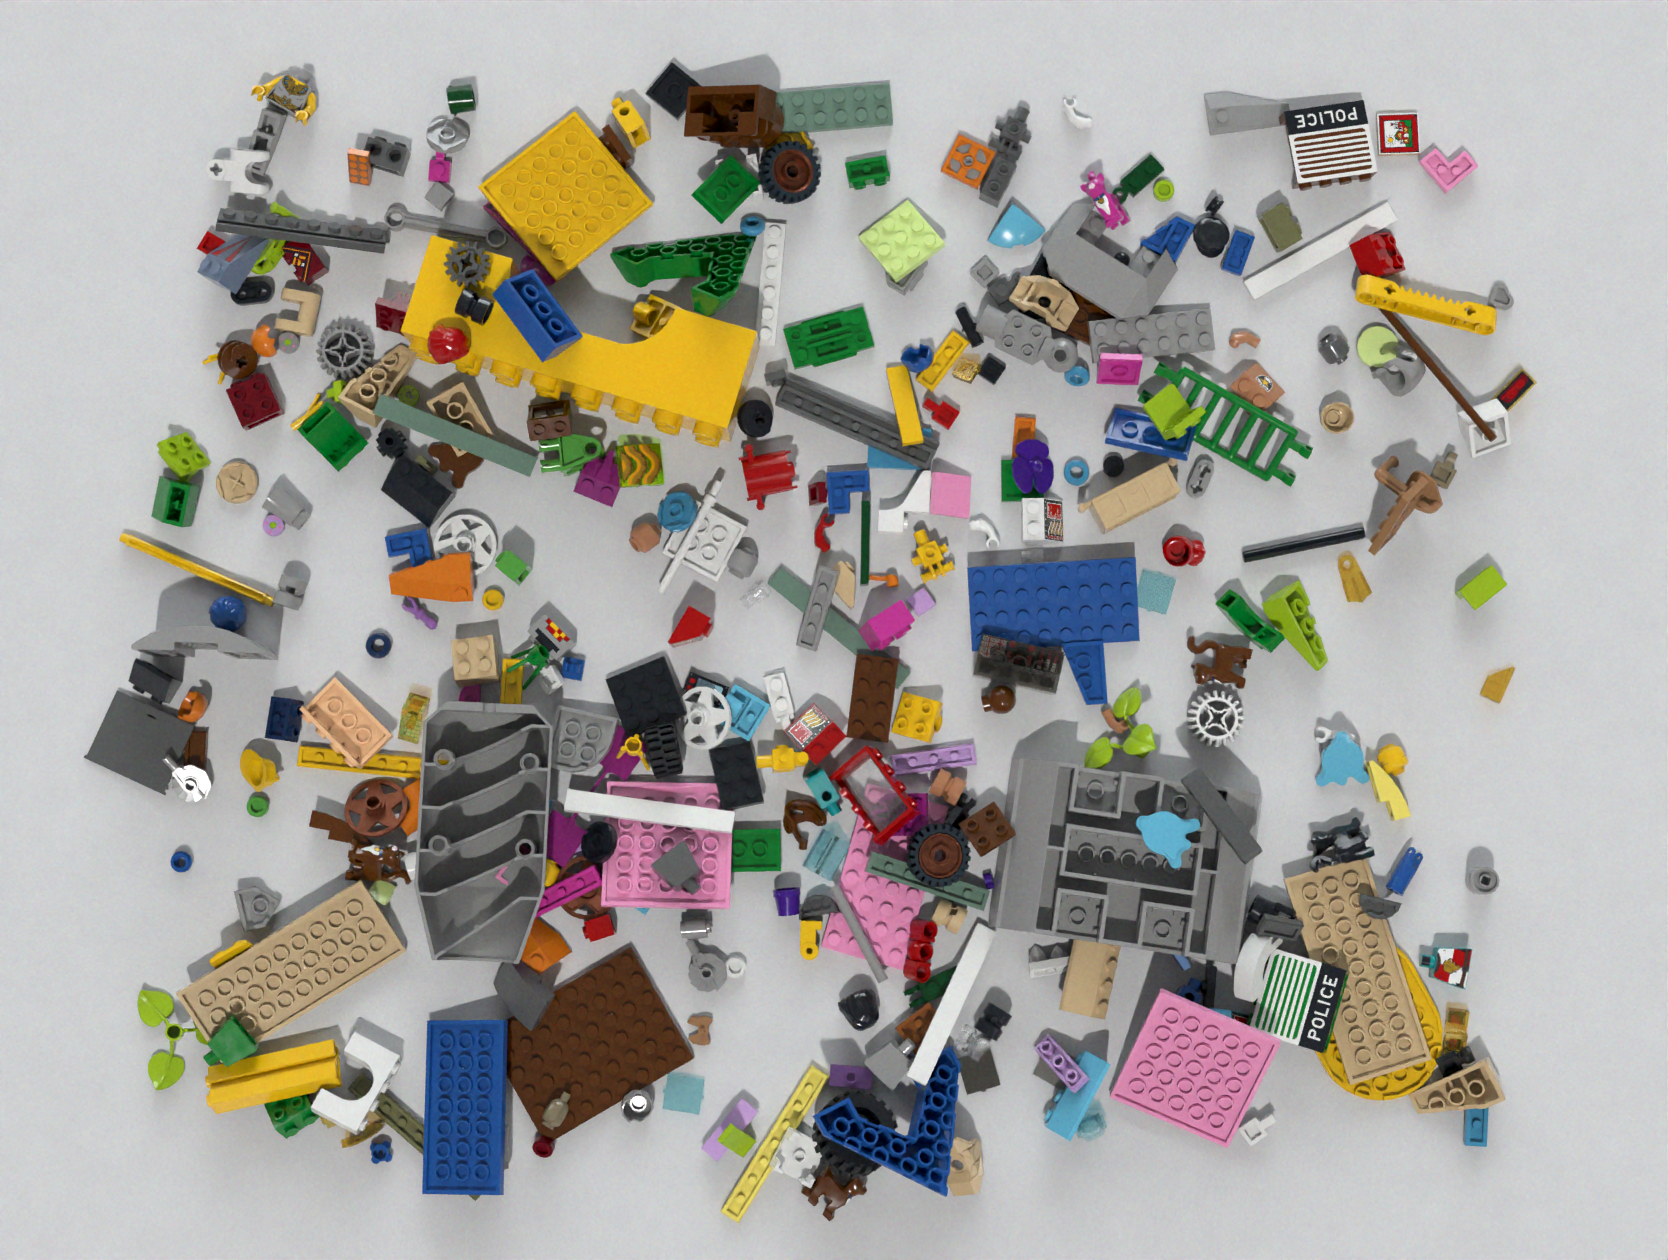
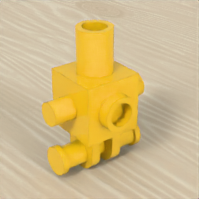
M924 529L913 534L919 548L915 551L917 557L912 558L911 562L914 567L922 564L924 570L929 569V572L920 574L924 584L932 579L934 581L937 580L939 575L944 577L946 576L945 573L955 570L951 560L949 563L941 565V562L944 560L942 554L948 552L946 544L938 546L935 540L930 542ZM937 565L938 568L934 570L933 566Z
M788 745L776 746V749H772L771 755L756 756L757 768H772V773L794 772L795 767H803L809 761L806 752H794L793 748H788Z

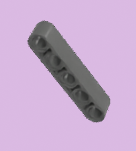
M1199 767L1181 779L1186 790L1245 865L1263 852L1250 832Z

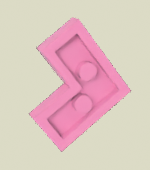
M1437 148L1419 161V164L1445 194L1478 167L1466 151L1449 163Z

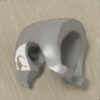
M1397 345L1393 347V350L1396 352V358L1384 363V368L1381 367L1372 373L1373 379H1379L1392 395L1402 397L1419 384L1426 369L1423 361L1414 351ZM1395 365L1400 369V372L1397 375H1391L1387 368Z

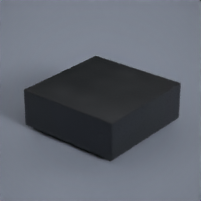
M988 356L977 372V375L995 385L1006 367Z

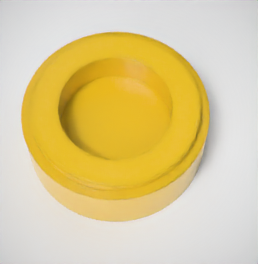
M491 589L484 593L482 602L488 610L496 611L503 606L504 597L498 590Z

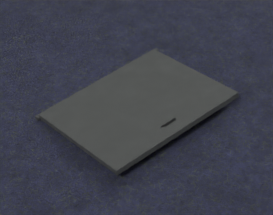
M117 690L90 750L84 758L166 795L165 791L172 778L173 771L162 759L169 755L178 764L195 726Z

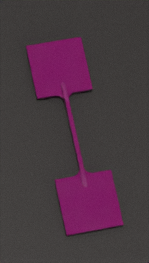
M619 725L609 753L599 763L604 767V772L590 792L594 793L608 773H614L626 781L641 760L638 755L630 756L627 752L619 759L616 758L620 748L625 746V742L628 739L624 729ZM641 741L644 755L647 751V746ZM553 809L548 816L546 856L564 868L581 845L582 837L587 832L575 823V818L579 813H574L572 817L567 818Z

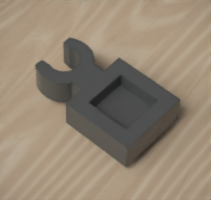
M1019 272L1014 273L1010 281L1003 277L987 288L998 306L1009 300L1010 295H1012L1018 284L1015 278L1020 276Z

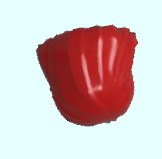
M439 324L429 332L428 351L439 365L450 363L469 353V338L461 329L456 327L446 328Z

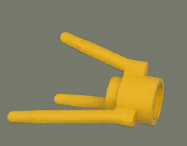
M635 734L634 737L626 740L625 746L620 748L616 758L619 759L625 752L630 756L638 755L646 770L650 771L649 764L642 752V743L640 741L642 735Z

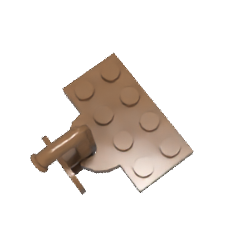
M1394 455L1386 460L1374 473V477L1398 495L1395 500L1397 505H1393L1386 514L1389 518H1385L1378 527L1380 532L1377 531L1370 540L1372 545L1368 551L1374 556L1396 535L1403 522L1414 509L1432 514L1443 505L1436 481L1425 472L1414 471L1405 484L1388 472L1391 468H1396L1399 465V460Z

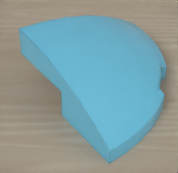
M1012 204L989 237L988 242L1003 248H1013L1014 245L1021 244L1027 246L1041 237L1045 229Z

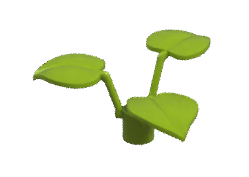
M1137 687L1130 688L1122 693L1113 705V714L1117 718L1124 717L1125 722L1132 731L1131 735H1128V739L1124 742L1123 746L1116 743L1110 744V740L1107 737L1096 740L1086 753L1085 768L1100 769L1107 765L1113 756L1112 748L1124 750L1125 753L1136 755L1141 759L1145 758L1150 751L1157 749L1151 726L1140 724L1134 728L1129 721V716L1136 714L1141 705V693Z
M141 990L137 1001L141 1020L150 1027L159 1026L163 1020L167 1026L165 1036L170 1040V1054L168 1055L164 1052L157 1053L152 1056L148 1063V1074L155 1090H163L174 1085L184 1072L183 1059L173 1057L174 1042L181 1040L186 1032H196L197 1040L204 1045H208V1042L195 1023V1028L184 1029L176 1023H169L166 1017L173 1013L174 1002L168 994L161 991Z

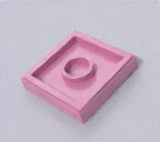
M932 472L930 514L963 519L969 518L971 477Z

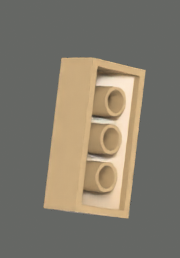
M1074 939L1059 1010L1105 1020L1121 946Z

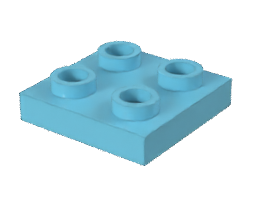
M734 684L731 691L725 697L730 706L732 716L730 731L749 742L771 705Z

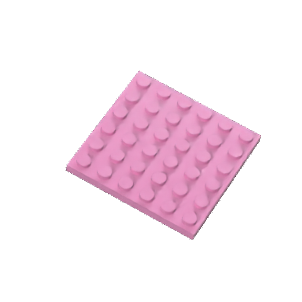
M607 781L606 794L722 810L716 783ZM605 817V822L611 824L616 830L617 846L611 858L603 863L601 907L730 910L732 834ZM683 840L687 844L701 872V875L695 879L701 886V889L694 895H691L685 887L679 892L674 891L654 873L651 867L652 863Z
M1161 988L1110 1092V1098L1228 1148L1281 1044V1039Z

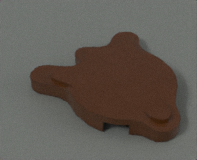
M447 443L431 445L428 448L429 455L439 459L442 472L453 471L452 485L456 489L463 488L467 476L476 471L484 462V458L469 452L458 457L452 446Z

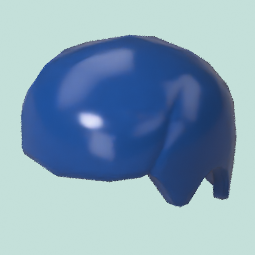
M920 344L919 349L907 348L902 353L900 360L910 372L919 373L926 370L932 364L934 352L929 345L924 346Z

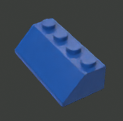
M533 269L504 280L492 294L542 363L557 357L583 337Z

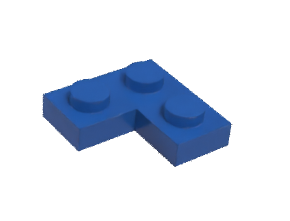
M868 470L826 473L829 515L850 514L849 493L870 491Z
M426 528L385 537L389 558L409 554L411 566L413 567L425 564V561L428 560L433 561Z

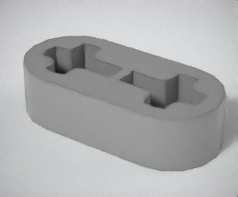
M1201 460L1194 467L1186 486V493L1191 498H1200L1207 489L1214 472V466L1209 460ZM1207 465L1209 473L1206 472L1203 478L1199 477L1201 474L1199 467ZM1198 480L1200 481L1199 489H1201V492L1198 491L1194 494L1191 485L1194 486Z

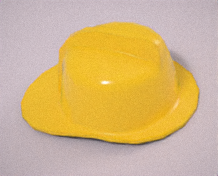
M246 749L242 753L240 758L242 776L256 792H261L265 787H270L274 782L280 780L272 760L261 758L252 749Z

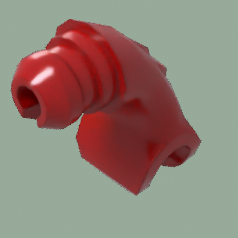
M825 514L820 518L814 532L815 547L824 553L831 548L823 535L824 529L832 527L835 521L833 520L830 524L824 522V519L829 514Z

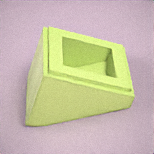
M380 880L373 883L369 892L375 901L382 905H387L397 886Z

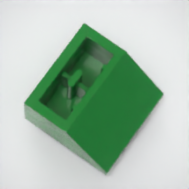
M159 476L151 517L162 523L178 527L192 526L200 486Z

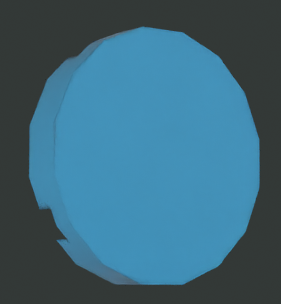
M675 491L665 497L667 499L664 502H661L657 515L659 523L666 530L681 532L686 530L696 518L697 504L693 497L687 493Z

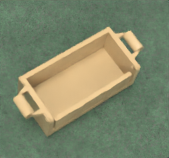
M1170 458L1168 462L1093 498L1091 501L1081 503L1078 507V512L1084 513L1089 509L1102 534H1105L1173 500L1179 495L1181 490L1169 468H1174L1177 460Z

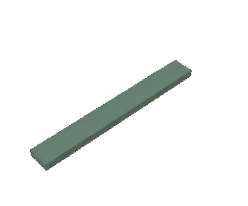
M380 394L373 411L375 415L528 477L531 476L538 459L526 452L383 394Z
M780 567L768 582V585L805 614L811 591ZM829 608L824 630L854 655L864 654L892 658L885 651H880L878 648L872 652L858 632V629L832 608ZM898 664L896 689L910 675V672L901 664Z

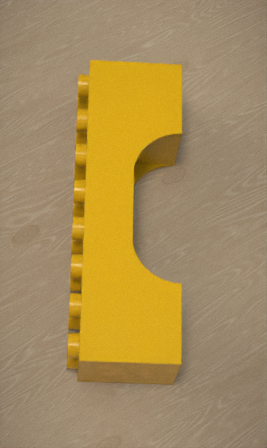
M431 235L401 328L402 334L410 342L408 349L416 352L415 357L417 359L439 365L428 351L429 332L439 324L446 328L456 327L461 329L469 338V353L451 362L456 364L455 369L457 371L479 377L481 368L490 370V374L496 376L495 381L497 383L512 388H519L521 380L530 382V386L536 388V394L552 400H559L561 392L570 394V397L576 400L574 405L593 412H599L601 404L611 406V410L616 412V418L633 424H639L641 416L648 417L656 424V430L669 435L678 436L681 428L693 431L692 434L696 436V442L709 447L718 448L721 440L731 442L737 423V414L743 404L760 349L757 331L675 307L673 315L662 330L644 341L621 344L580 332L583 336L580 340L557 357L542 363L492 295L504 280L520 274L514 260L485 251L483 254H488L490 257L486 261L491 264V268H486L490 275L483 276L484 283L477 281L478 287H475L473 283L469 287L470 290L478 293L479 298L485 296L494 300L491 315L487 322L481 326L471 321L470 316L464 318L455 313L457 301L466 287L464 283L461 287H458L457 280L453 283L450 281L452 275H446L445 271L449 268L444 266V262H449L445 255L452 254L451 247L458 249V242ZM477 255L476 263L481 265V259ZM469 261L468 264H465V263L463 264L464 267H465V269H466L467 266H470V267L472 266V264L470 263V261ZM454 264V271L458 275L459 267Z

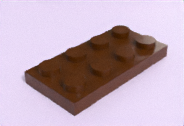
M857 654L846 735L848 738L889 742L899 659Z

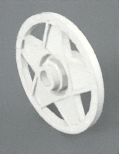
M458 515L448 519L441 525L434 539L436 559L441 558L440 553L471 552L472 561L483 564L481 568L473 571L474 576L484 572L492 564L497 551V541L492 528L484 520L473 515ZM462 519L474 520L482 524V526L469 531ZM451 524L452 537L439 541L443 531ZM489 534L492 542L491 555L481 546Z
M711 687L692 688L681 697L687 714L685 717L688 719V722L683 730L681 718L676 719V729L681 739L692 748L698 750L715 748L725 740L729 733L732 721L730 706L725 697L716 689ZM701 691L697 703L687 701L691 695ZM713 694L720 700L724 709L714 707ZM725 722L724 730L718 738L716 726ZM701 735L708 745H699L691 740Z

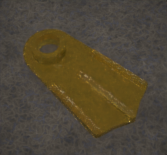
M1350 555L1342 556L1338 560V569L1347 602L1362 603L1372 594V591L1355 558ZM1345 561L1350 562V567L1348 569H1346L1343 566V563Z

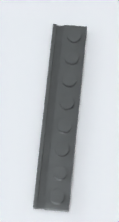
M220 208L216 222V231L382 254L385 252L388 231L379 228L371 229L358 225L349 226L337 222L327 223L315 219L305 220L298 219L297 217L261 214L254 211H239L232 208Z
M787 377L775 402V405L925 471H928L940 445V442L923 435V443L902 446L898 424L790 377Z

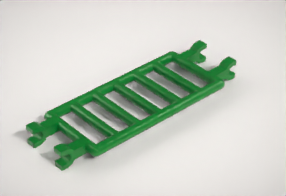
M1158 363L1153 373L1172 381L1171 384H1174L1177 389L1184 377L1196 382L1186 399L1190 408L1203 387L1214 392L1205 408L1206 413L1200 417L1201 421L1196 424L1193 441L1264 481H1269L1273 475L1286 485L1292 486L1296 475L1280 468V462L1289 448L1298 452L1307 460L1313 450V447L1295 439L1298 434L1295 428L1187 367H1181L1177 373L1164 363ZM1144 389L1137 401L1145 404L1153 395ZM1221 397L1233 404L1210 441L1201 436L1200 433ZM1241 407L1251 414L1228 451L1220 447L1218 443ZM1260 418L1269 423L1249 459L1245 461L1236 456L1257 419ZM1276 428L1288 435L1266 471H1263L1254 465Z

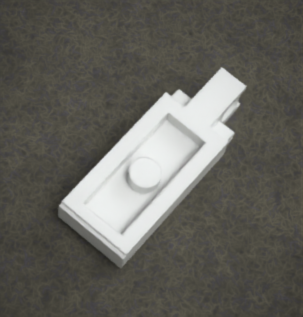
M783 672L764 677V682L776 723L782 722L783 730L791 725L790 719H794V710Z

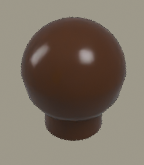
M998 685L992 688L988 695L981 696L984 711H993L997 714L1010 712L1016 703L1015 693L1005 685Z

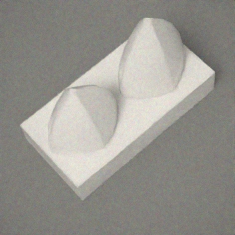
M1035 945L1029 957L1030 978L1066 973L1070 956H1068L1064 949L1056 946L1048 960L1045 953Z

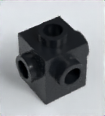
M386 428L378 434L379 437L376 441L379 445L376 448L383 457L387 455L391 460L397 459L408 449V446L405 444L407 439L400 430L396 432L393 428ZM393 439V444L387 445V443Z

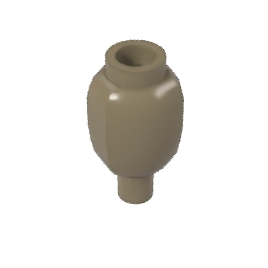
M564 1091L560 1098L554 1099L549 1103L542 1115V1124L553 1130L554 1127L561 1125L567 1115V1102L571 1095Z

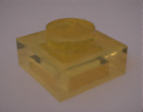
M962 357L952 375L958 380L971 384L980 371L981 366L975 361Z

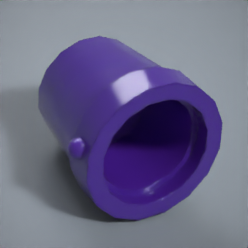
M799 887L773 890L778 916L799 914V897L801 894Z

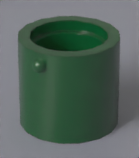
M472 84L454 87L449 85L446 88L451 115L456 116L458 113L476 111Z

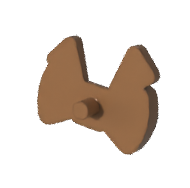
M692 1016L687 1023L697 1026L698 1033L688 1037V1040L693 1044L709 1045L711 1042L708 1037V1030L713 1019L708 1016H699L697 1018Z

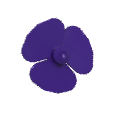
M1027 439L1018 443L1015 448V453L1018 457L1014 458L1012 462V474L1016 486L1023 493H1029L1033 487L1034 476L1036 490L1039 493H1046L1051 487L1054 478L1053 463L1051 460L1046 459L1049 455L1048 446L1039 440Z

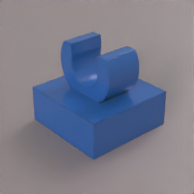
M564 657L561 671L562 677L582 681L585 660Z

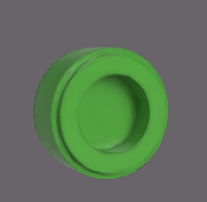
M254 796L247 802V811L254 817H262L269 810V803L262 796Z

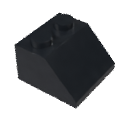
M138 658L133 663L129 682L134 684L132 687L134 690L142 694L146 691L152 695L150 699L160 705L163 702L170 704L182 684L180 680L151 663Z

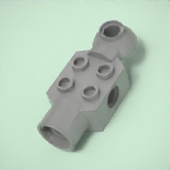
M987 305L976 331L995 340V348L1030 365L1044 360L1048 368L1059 373L1069 371L1077 363L1078 351L1074 343L1064 338L1052 339V327L1014 309L1007 314ZM1060 349L1064 350L1067 354L1066 359L1061 362L1055 358V352Z

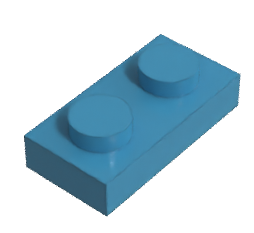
M1489 1107L1465 1110V1146L1487 1147Z

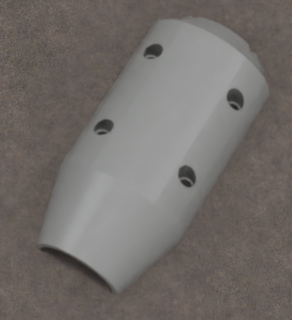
M446 701L424 721L414 886L432 960L491 961L519 964L545 890L553 727L533 705ZM446 753L449 755L450 761L447 765L439 763L438 759L441 754ZM529 757L536 760V766L533 769H527L524 765L525 760ZM442 839L445 843V848L438 852L434 849V842ZM523 843L530 844L532 849L530 854H521L520 846ZM505 867L507 868L501 876L508 881V885L495 877L499 870Z

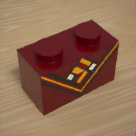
M290 241L281 247L285 252L282 257L289 266L293 264L296 269L293 273L300 283L304 281L309 286L329 272L310 244Z

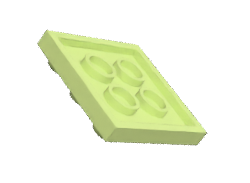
M908 200L859 236L862 244L896 283L946 246L945 242Z

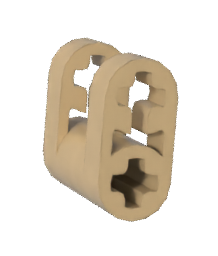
M282 288L280 299L300 304L297 321L276 318L274 329L284 333L291 332L295 335L313 337L321 296L311 292Z

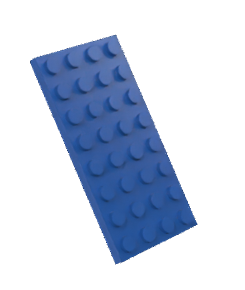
M1136 557L967 567L972 651H979L983 635L1008 641L1007 649H1019L1020 646L1024 648L1031 646L1034 648L1062 646L1061 643L1103 641V643L1140 641ZM1010 642H1014L1015 646H1010Z
M427 1020L422 1194L504 1195L508 1020Z

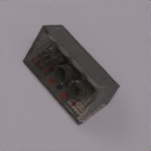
M982 634L972 677L1054 696L1057 691L1065 653Z

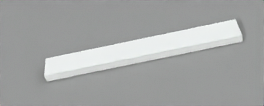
M1387 202L1244 281L1243 284L1254 301L1350 248L1349 245L1368 235L1375 234L1397 222L1398 219Z
M567 789L564 811L728 834L733 832L735 812L571 789Z
M979 923L976 924L906 1077L926 1086L997 933L996 931Z

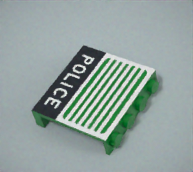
M1275 949L1266 961V964H1268L1266 972H1263L1264 992L1253 1002V1005H1256L1254 1013H1250L1247 1024L1282 1041L1326 1054L1350 971Z

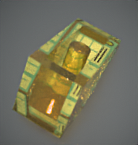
M409 693L401 711L398 739L414 744L419 743L423 724L428 715L430 698Z

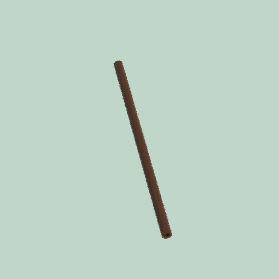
M1378 308L1490 442L1497 438L1495 433L1393 312Z

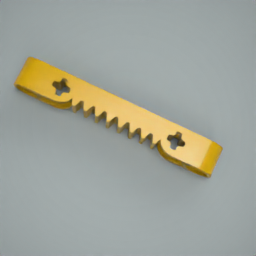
M1362 275L1357 279L1355 300L1359 303L1480 335H1491L1496 330L1498 312L1490 306L1469 301L1460 304V301H1457L1453 304L1451 298L1445 302L1443 296L1437 300L1435 294L1431 298L1428 292H1425L1422 296L1420 290H1417L1414 294L1412 288L1405 291L1404 286L1399 288L1393 281L1371 275Z

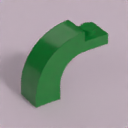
M1229 589L1215 603L1223 615L1260 649L1264 648L1272 653L1285 639L1281 632L1264 622L1247 605L1244 599Z

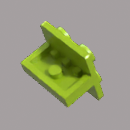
M187 432L157 443V447L160 449L158 454L180 481L189 482L198 470L209 467L211 464Z

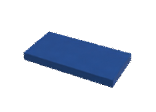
M1115 407L1105 438V444L1187 461L1197 425L1187 427V433L1178 439L1173 437L1165 440L1147 414Z

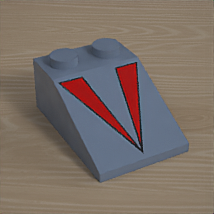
M237 234L210 252L201 262L197 272L215 285L237 294L269 241L262 237Z

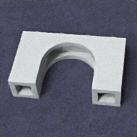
M354 1032L344 1049V1055L369 1069L373 1076V1085L370 1091L364 1097L351 1101L344 1100L321 1088L311 1106V1111L357 1135L360 1130L364 1131L369 1122L366 1118L370 1111L375 1112L380 1103L377 1100L381 1092L385 1094L391 1083L388 1081L392 1074L396 1075L401 1063H399V1055Z

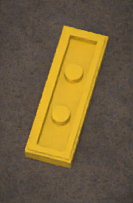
M953 330L934 354L932 364L919 374L916 381L930 392H933L970 342Z
M503 658L501 704H522L524 665L510 673L507 672V669L523 659Z

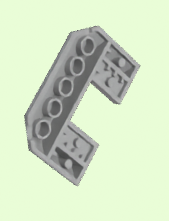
M1072 204L1042 248L1043 256L1046 257L1049 276L1119 320L1128 319L1133 316H1148L1178 270L1167 249L1160 256L1143 246L1131 266L1127 267L1095 246L1107 228L1104 220L1091 213L1095 205Z

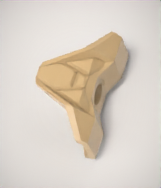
M1041 275L1021 276L1019 283L1009 297V301L1023 312L1031 310L1045 318L1046 325L1062 331L1068 329L1072 319L1079 310L1073 296L1067 289L1059 284L1057 280ZM1041 297H1048L1051 301L1050 306L1047 308L1040 306L1039 299Z
M959 1137L953 1138V1147L950 1151V1175H948L947 1184L953 1196L974 1195L980 1192L984 1168L981 1151L982 1145L977 1138L970 1141ZM955 1160L962 1162L963 1168H956Z

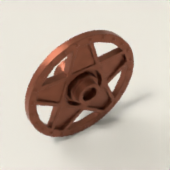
M383 779L371 780L361 784L350 794L345 804V818L350 828L357 834L370 838L385 836L393 832L404 821L408 811L407 797L402 788L392 781ZM380 785L391 787L397 792L384 795ZM368 788L366 798L355 799L360 792ZM403 802L400 816L396 819L392 810ZM350 812L361 816L357 827L351 820ZM377 823L387 827L380 831L369 832Z
M584 856L574 858L564 868L562 867L555 884L575 875V873L565 871L577 862L583 861L580 872L596 864L589 862ZM602 886L561 906L571 916L585 920L598 918L612 908L601 907ZM587 904L596 914L583 915L574 911Z

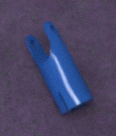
M1414 847L1407 849L1385 886L1400 896H1403L1423 860V854H1415L1416 849Z

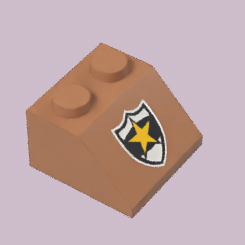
M1257 362L1227 389L1229 392L1263 411H1266L1285 393Z

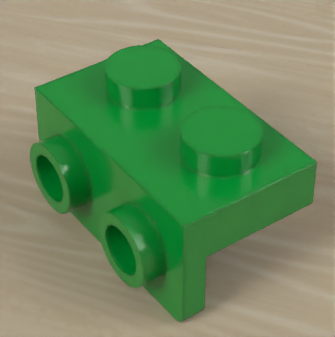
M886 155L845 162L849 188L861 190L866 188V185L882 186L890 181Z

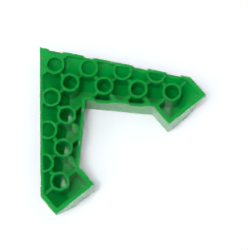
M731 233L713 237L675 240L676 244L663 246V242L647 244V248L635 249L634 246H626L611 253L610 257L626 282L639 288L645 287L648 283L655 280L707 276L706 281L691 288L694 311L704 316H713L716 312L724 309L736 295L757 235L748 236Z

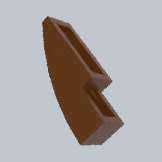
M312 810L309 827L329 830L328 839L351 843L352 839H356L359 844L374 845L368 837L354 832L345 820L328 813Z

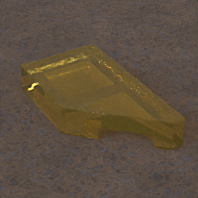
M1510 667L1487 676L1479 695L1499 704L1515 668Z

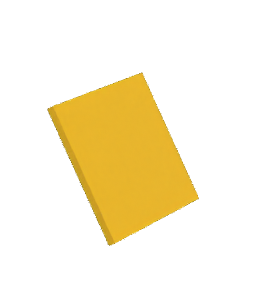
M576 111L572 112L478 186L482 194L556 282L653 207L650 199Z

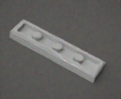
M819 565L796 642L797 646L817 651L840 571Z

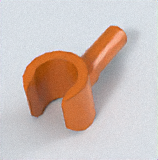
M869 575V580L887 581V587H897L899 585L898 578L895 575Z

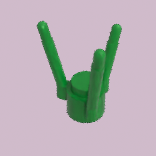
M536 644L532 648L511 656V659L527 655L525 659L508 668V673L527 662L533 666L539 665L523 685V690H526L542 668L549 664L547 661L549 652L543 645Z

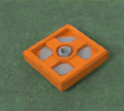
M959 134L941 169V173L978 190L996 152Z

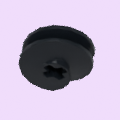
M749 400L741 405L737 414V423L745 435L763 437L771 431L773 415L768 404L761 400Z

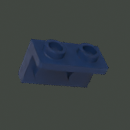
M271 696L265 738L297 743L300 735L301 715L303 714L300 708L304 706V701Z

